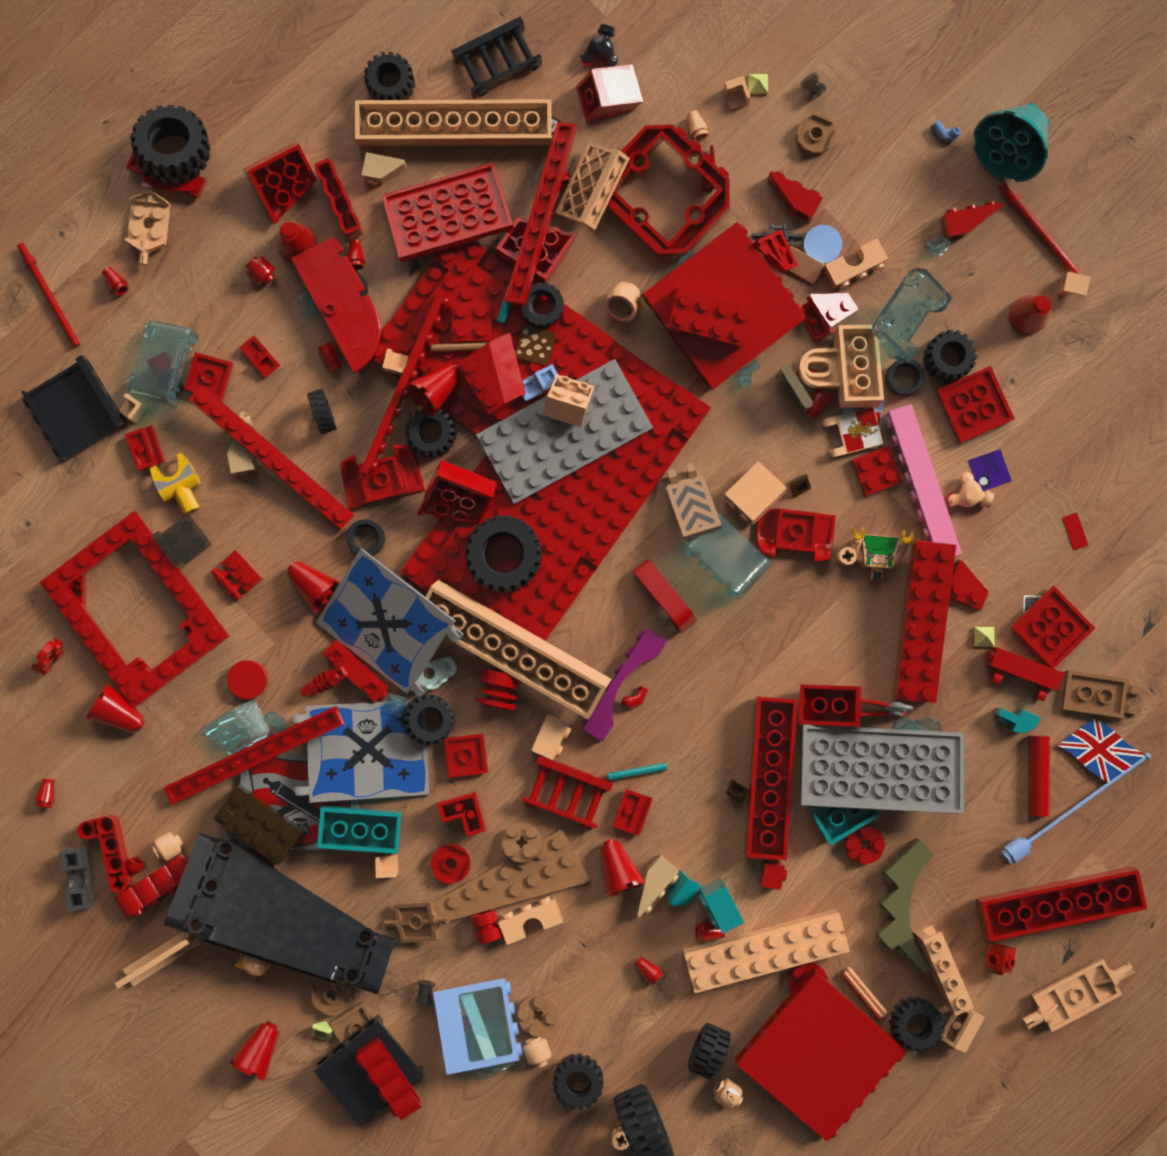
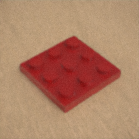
M991 366L935 390L959 443L1015 419Z
M1051 586L1010 626L1053 669L1095 629L1055 586Z

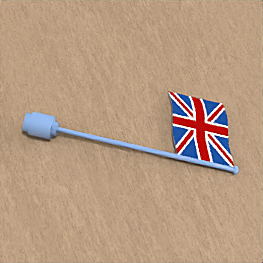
M1096 718L1090 720L1058 743L1057 746L1072 754L1085 768L1107 783L1027 840L1025 837L1022 839L1018 836L1003 847L1004 850L1000 852L1002 857L1009 865L1018 863L1031 853V842L1146 759L1150 760L1151 755L1149 753L1143 754L1129 745L1102 721Z

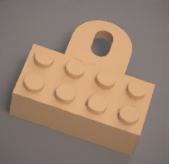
M838 325L833 333L834 348H817L804 354L798 366L800 378L812 388H837L839 408H878L884 401L877 325ZM823 364L827 367V372L812 373L808 370V365Z

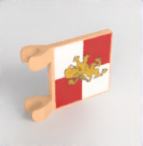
M865 408L822 420L823 427L838 425L843 447L830 451L833 458L884 444L874 408Z

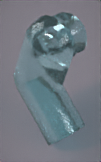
M756 360L741 368L739 374L741 386H751L752 373L760 368Z
M275 712L265 714V723L275 726L277 733L286 729L285 719Z

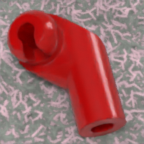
M639 686L635 696H625L622 698V705L627 709L641 706L649 689Z

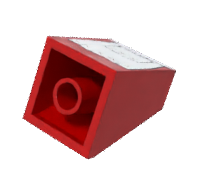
M632 65L591 69L576 86L586 123L635 110L643 102L642 92L637 83V75Z

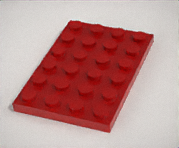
M494 162L382 195L400 262L514 229Z

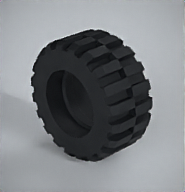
M161 105L157 106L155 110L150 109L146 111V115H141L137 119L138 123L134 124L130 138L139 168H142L146 176H150L156 182L161 180L163 184H169V182L180 184V181H190L192 176L197 177L200 174L199 170L205 169L207 166L206 162L210 158V144L201 119L196 117L195 113L191 110L186 112V108L181 106L175 108L174 105H167V107H162ZM177 135L188 140L187 145L181 151L174 154H162L153 149L155 144L166 136Z
M498 515L491 519L487 518L483 523L478 524L468 537L469 540L465 546L467 568L473 578L483 587L501 593L513 592L528 585L536 576L542 559L541 545L533 529L523 520L508 515ZM497 536H510L521 545L522 560L519 566L511 572H496L488 566L485 560V549L488 543Z
M640 1084L617 1094L613 1099L615 1109L633 1155L674 1156L667 1131L647 1086Z

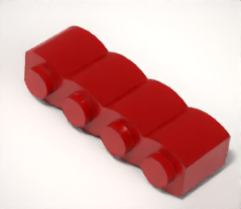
M326 158L315 163V172L323 184L324 192L331 202L332 210L339 220V225L344 235L349 240L363 235L362 225L347 197V192L339 179V174L333 162Z
M186 853L179 855L115 897L116 902L127 918L130 916L138 917L145 912L144 907L147 905L153 907L162 901L160 899L161 896L164 894L170 896L177 891L176 886L179 885L189 860Z
M378 1037L357 1050L356 1062L361 1069L365 1068L368 1072L367 1078L369 1082L379 1088L378 1094L380 1098L390 1104L389 1110L394 1117H398L402 1121L422 1107V1101Z

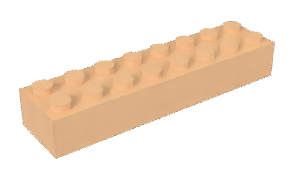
M833 909L684 949L683 953L694 993L850 952L846 935L843 932L844 928L840 913Z

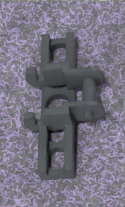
M771 223V226H769L771 232L752 234V240H754L755 237L763 238L774 233V230H783L789 246H803V234H788L786 232V229H788L786 223L783 226H774ZM798 237L800 242H793V239Z

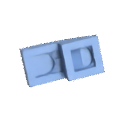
M553 364L523 380L526 394L522 397L525 402L551 389L555 377L558 375Z

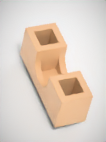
M878 238L858 249L857 253L860 257V265L850 266L846 263L843 256L825 264L822 270L833 290L838 287L841 290L850 285L849 281L855 278L859 281L867 276V272L871 270L876 272L885 267L884 264L888 257Z
M547 896L538 900L539 903L531 906V904L520 907L519 912L513 914L510 911L501 915L502 918L499 919L498 923L506 944L509 945L526 938L524 923L530 918L538 919L542 923L544 930L563 923V917L555 897L550 899Z

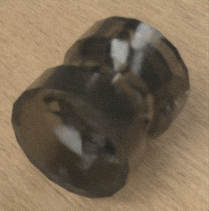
M816 72L808 75L800 83L802 88L808 91V96L811 100L818 98L827 90L825 84L819 81V76Z

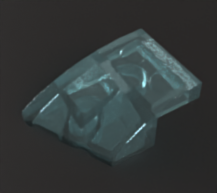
M255 699L223 714L201 729L202 735L209 737L216 745L224 748L230 755L251 746L255 741L271 735V731Z

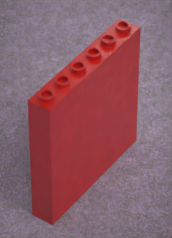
M738 222L734 223L640 295L664 328L673 292L676 288L754 307L746 344L743 348L665 329L710 390L715 389L806 319L804 308L800 304H796L793 300V293L790 289H785L781 283L782 278L780 275L772 271L770 268L771 263L764 256L762 257L758 249L753 245L755 241L749 239L746 235L748 233L746 228L742 224L739 225Z
M812 968L734 1059L742 1070L828 1142L838 1134L839 1128L851 1119L852 1113L856 1108H860L864 1104L865 1098L869 1093L877 1089L878 1083L882 1078L890 1074L894 1064L903 1059L907 1050L826 978Z

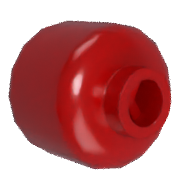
M255 256L245 266L247 268L246 275L256 285L263 283L267 285L275 277L273 275L275 267L264 256Z

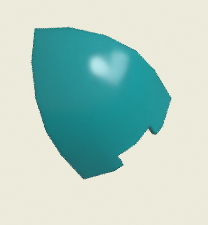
M679 869L678 879L668 889V901L673 906H682L689 903L702 887L696 880L690 879L687 876L688 874Z

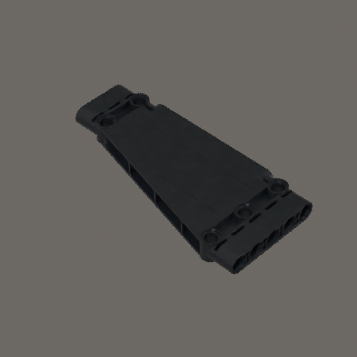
M199 833L164 922L166 927L188 933L195 938H203L204 941L327 982H340L346 987H355L377 995L396 940L395 938L372 931V929L358 922L227 839L221 840L203 833ZM216 843H218L215 852H213ZM228 847L231 849V852L229 854H222L220 849ZM209 861H211V863H210V865H209V868H208V870L206 871V868H207V866H208V863H209ZM204 880L203 883H202V886H201V888H200V890H199V886H200V884H201V881ZM209 884H214L217 887L214 892H208L205 888ZM194 899H196L193 909H191ZM187 918H189L186 927L183 928ZM194 922H199L202 928L194 931L190 926ZM367 934L370 940L362 942L359 935ZM376 936L377 939H376L375 945L372 946L374 937ZM368 955H370L371 957H370L368 966H366L365 964H366ZM353 972L356 974L357 979L349 981L346 974ZM364 975L362 984L359 985L361 976Z

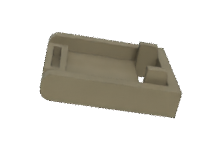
M790 364L780 369L776 375V382L779 387L782 386L797 411L800 414H804L813 405V402Z

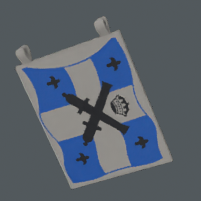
M364 549L359 550L316 621L319 626L406 694L412 689L418 697L425 694L428 687L417 682L446 635L453 642H457L463 637V633L460 630L452 627L456 620Z
M412 700L305 706L306 714L292 715V722L300 723L337 706L345 725L307 742L309 786L295 787V795H309V803L430 795L428 745L413 740L405 731L403 724L404 711H406L407 705ZM426 708L421 710L417 717L418 726L424 731H427Z

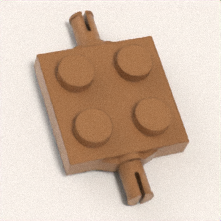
M433 900L404 901L394 904L395 919H386L384 922L386 928H397L401 943L437 941L440 939L438 925L448 924L449 916H437Z

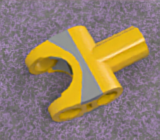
M181 452L176 455L178 470L173 476L165 477L156 465L150 468V472L161 498L166 502L175 497L183 514L188 515L200 508L191 489L200 485L201 482L195 469Z

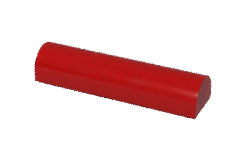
M1029 736L1028 815L1050 816V736Z

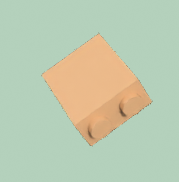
M758 461L725 493V498L727 499L725 502L731 509L734 510L736 508L741 513L739 516L746 523L750 521L754 525L787 492V487Z

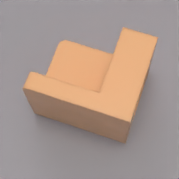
M744 76L726 81L723 89L730 109L734 110L749 105L751 96Z
M1072 272L1065 273L1061 279L1058 295L1067 296L1069 293L1086 296L1091 277Z
M387 349L382 368L385 372L401 376L409 356L394 353L391 349Z
M125 393L124 397L127 400L119 409V412L129 420L137 423L148 407Z
M398 854L378 855L375 858L376 878L397 877L399 874Z

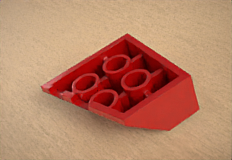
M292 143L243 169L258 200L274 224L317 181L298 143Z
M519 217L513 223L514 229L507 231L496 247L495 257L513 268L528 222L527 219ZM548 227L533 281L536 283H548L566 257L577 233L562 231L557 227Z
M511 333L488 342L457 364L487 413L493 416L526 394Z
M441 460L427 486L417 515L424 516V514L434 515V518L442 519V516L451 517L455 521L479 524L493 499L496 482Z

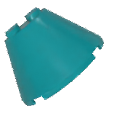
M1034 103L992 112L983 117L975 127L973 133L975 144L973 147L976 156L989 172L1003 180L1009 178L1014 179L1015 182L1028 181L1036 177L1047 162L1048 127L1050 126V121Z

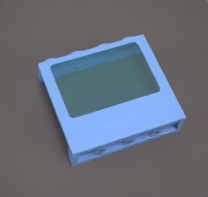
M506 978L433 992L447 1075L520 1060L519 1056L523 1055L521 1043H517L516 1040L519 1030L517 1022L513 1023L512 1015L515 1014L514 1003L509 1000V994H512L510 982H506Z

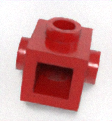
M988 943L987 952L984 957V967L991 969V973L997 975L1011 973L1016 962V948Z

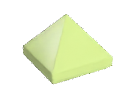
M748 74V90L750 94H768V74Z
M974 627V647H995L994 627Z
M326 1021L313 1024L311 1036L329 1042L332 1035V1029Z

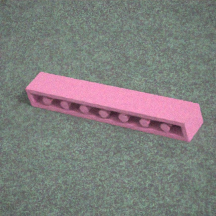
M912 404L886 413L885 424L888 429H891L893 435L891 436L893 446L897 447L899 453L897 459L900 466L903 465L905 471L903 473L906 484L910 485V498L913 503H916L918 509L916 510V516L919 522L922 521L924 539L955 544V556L962 554Z

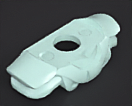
M446 656L428 663L426 668L434 669L435 676L428 679L422 672L417 682L426 685L428 690L439 688L441 684L448 681V678L457 671L455 659L452 656Z

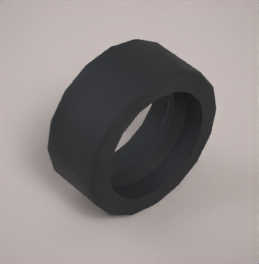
M901 358L895 361L887 369L885 375L888 389L894 395L900 397H908L915 394L922 387L925 380L922 366L916 360L910 358ZM902 366L910 367L916 374V382L909 389L899 388L894 382L893 375Z
M358 520L348 529L346 536L347 544L351 551L358 554L361 548L355 543V533L361 527H371L377 533L378 539L374 547L365 551L374 556L384 547V531L373 520Z

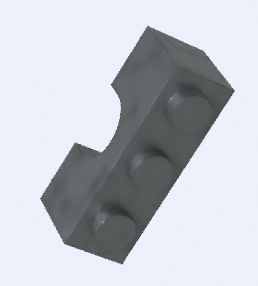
M87 846L60 851L62 871H66L69 877V888L65 891L67 911L88 909L94 906Z

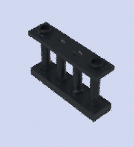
M521 16L451 50L455 64L463 63L474 84V87L470 88L473 98L477 96L483 97L489 90L529 70L530 72L535 71L542 64L541 55L538 54L533 57L522 36L525 28ZM510 37L516 39L526 58V61L518 65L515 64L504 43ZM494 45L498 46L509 68L500 74L487 52L488 48ZM476 54L481 55L492 77L482 83L470 61L471 57Z

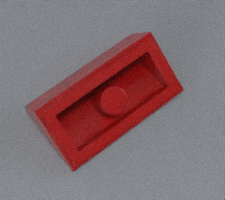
M809 302L802 305L805 310L804 315L806 316V319L803 321L815 343L834 333L833 326L828 330L826 329Z

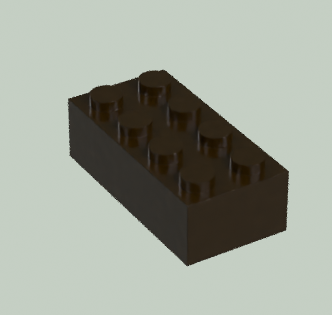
M241 784L235 787L213 818L277 865L283 862L305 831Z

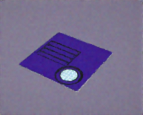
M1000 449L968 460L975 480L981 486L982 491L1012 481Z

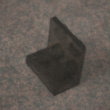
M186 514L166 531H157L152 535L153 539L177 568H183L212 545L189 514Z

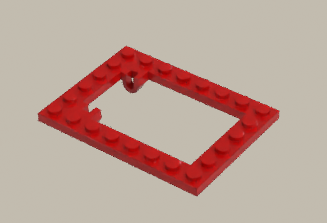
M137 511L130 513L39 582L133 709L137 708L230 637L229 633ZM130 540L134 542L190 617L179 625L182 630L188 633L187 637L190 641L151 671L148 664L140 657H137L129 664L125 662L69 587Z

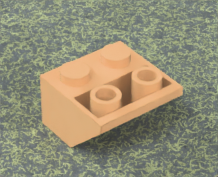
M556 375L547 396L543 416L581 427L595 386L570 379L566 376Z

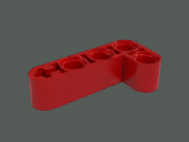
M649 559L633 570L635 576L670 617L672 623L681 634L697 622L693 612Z
M107 815L80 823L77 828L80 838L90 839L99 837L110 889L114 893H122L132 887L133 878L127 869L129 860L119 818L115 815ZM106 820L112 823L110 830L105 827ZM87 824L92 827L91 834L86 832L85 827ZM110 839H113L116 842L115 849H112L110 847ZM114 859H118L120 861V868H116L114 866ZM122 871L123 874L116 876V873ZM118 881H124V885H119Z

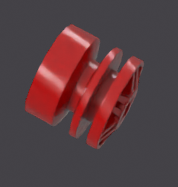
M482 668L479 681L488 685L487 688H478L477 692L485 693L486 695L485 697L476 696L475 701L493 709L516 710V704L509 703L508 700H518V696L511 694L510 691L511 689H520L521 681L508 673Z

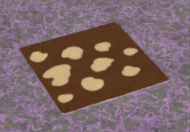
M524 324L516 350L517 358L548 366L557 333Z

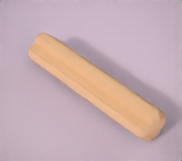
M850 967L846 968L842 975L877 1017L883 1018L887 1014L885 1008Z

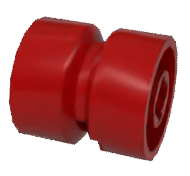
M495 909L470 916L473 928L477 929L475 935L478 944L489 943L503 937L500 926L496 924L498 918Z

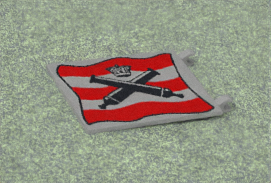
M283 753L241 773L240 784L305 830L292 849L352 851L317 848L322 805L359 808L360 799L309 803V795H295V787L309 786L307 754ZM224 832V840H238V846L241 848H253L232 832Z

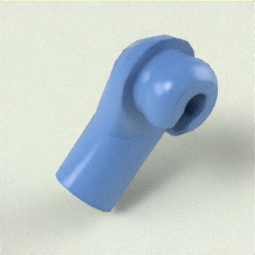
M939 120L931 126L941 140L955 141L961 134L960 129L957 127L945 129Z

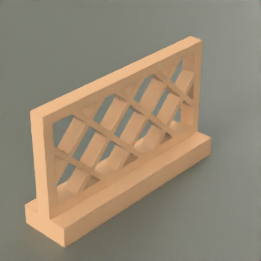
M589 142L555 213L595 230L630 158L618 149H610ZM596 149L598 155L590 159L592 150ZM611 154L607 163L604 164L603 158ZM599 161L600 167L593 170L592 164ZM588 167L589 173L582 177L583 169ZM602 172L598 181L596 182L594 176ZM591 179L592 184L584 188L583 182ZM579 185L580 191L573 195L574 188ZM593 190L590 198L587 200L586 193ZM582 196L583 203L576 206L575 200ZM571 203L572 209L563 212L565 206ZM584 208L583 213L579 218L577 211Z
M181 932L124 968L123 971L126 976L115 983L116 987L120 988L129 981L132 986H135L200 945L202 940L200 937L195 938L188 933Z

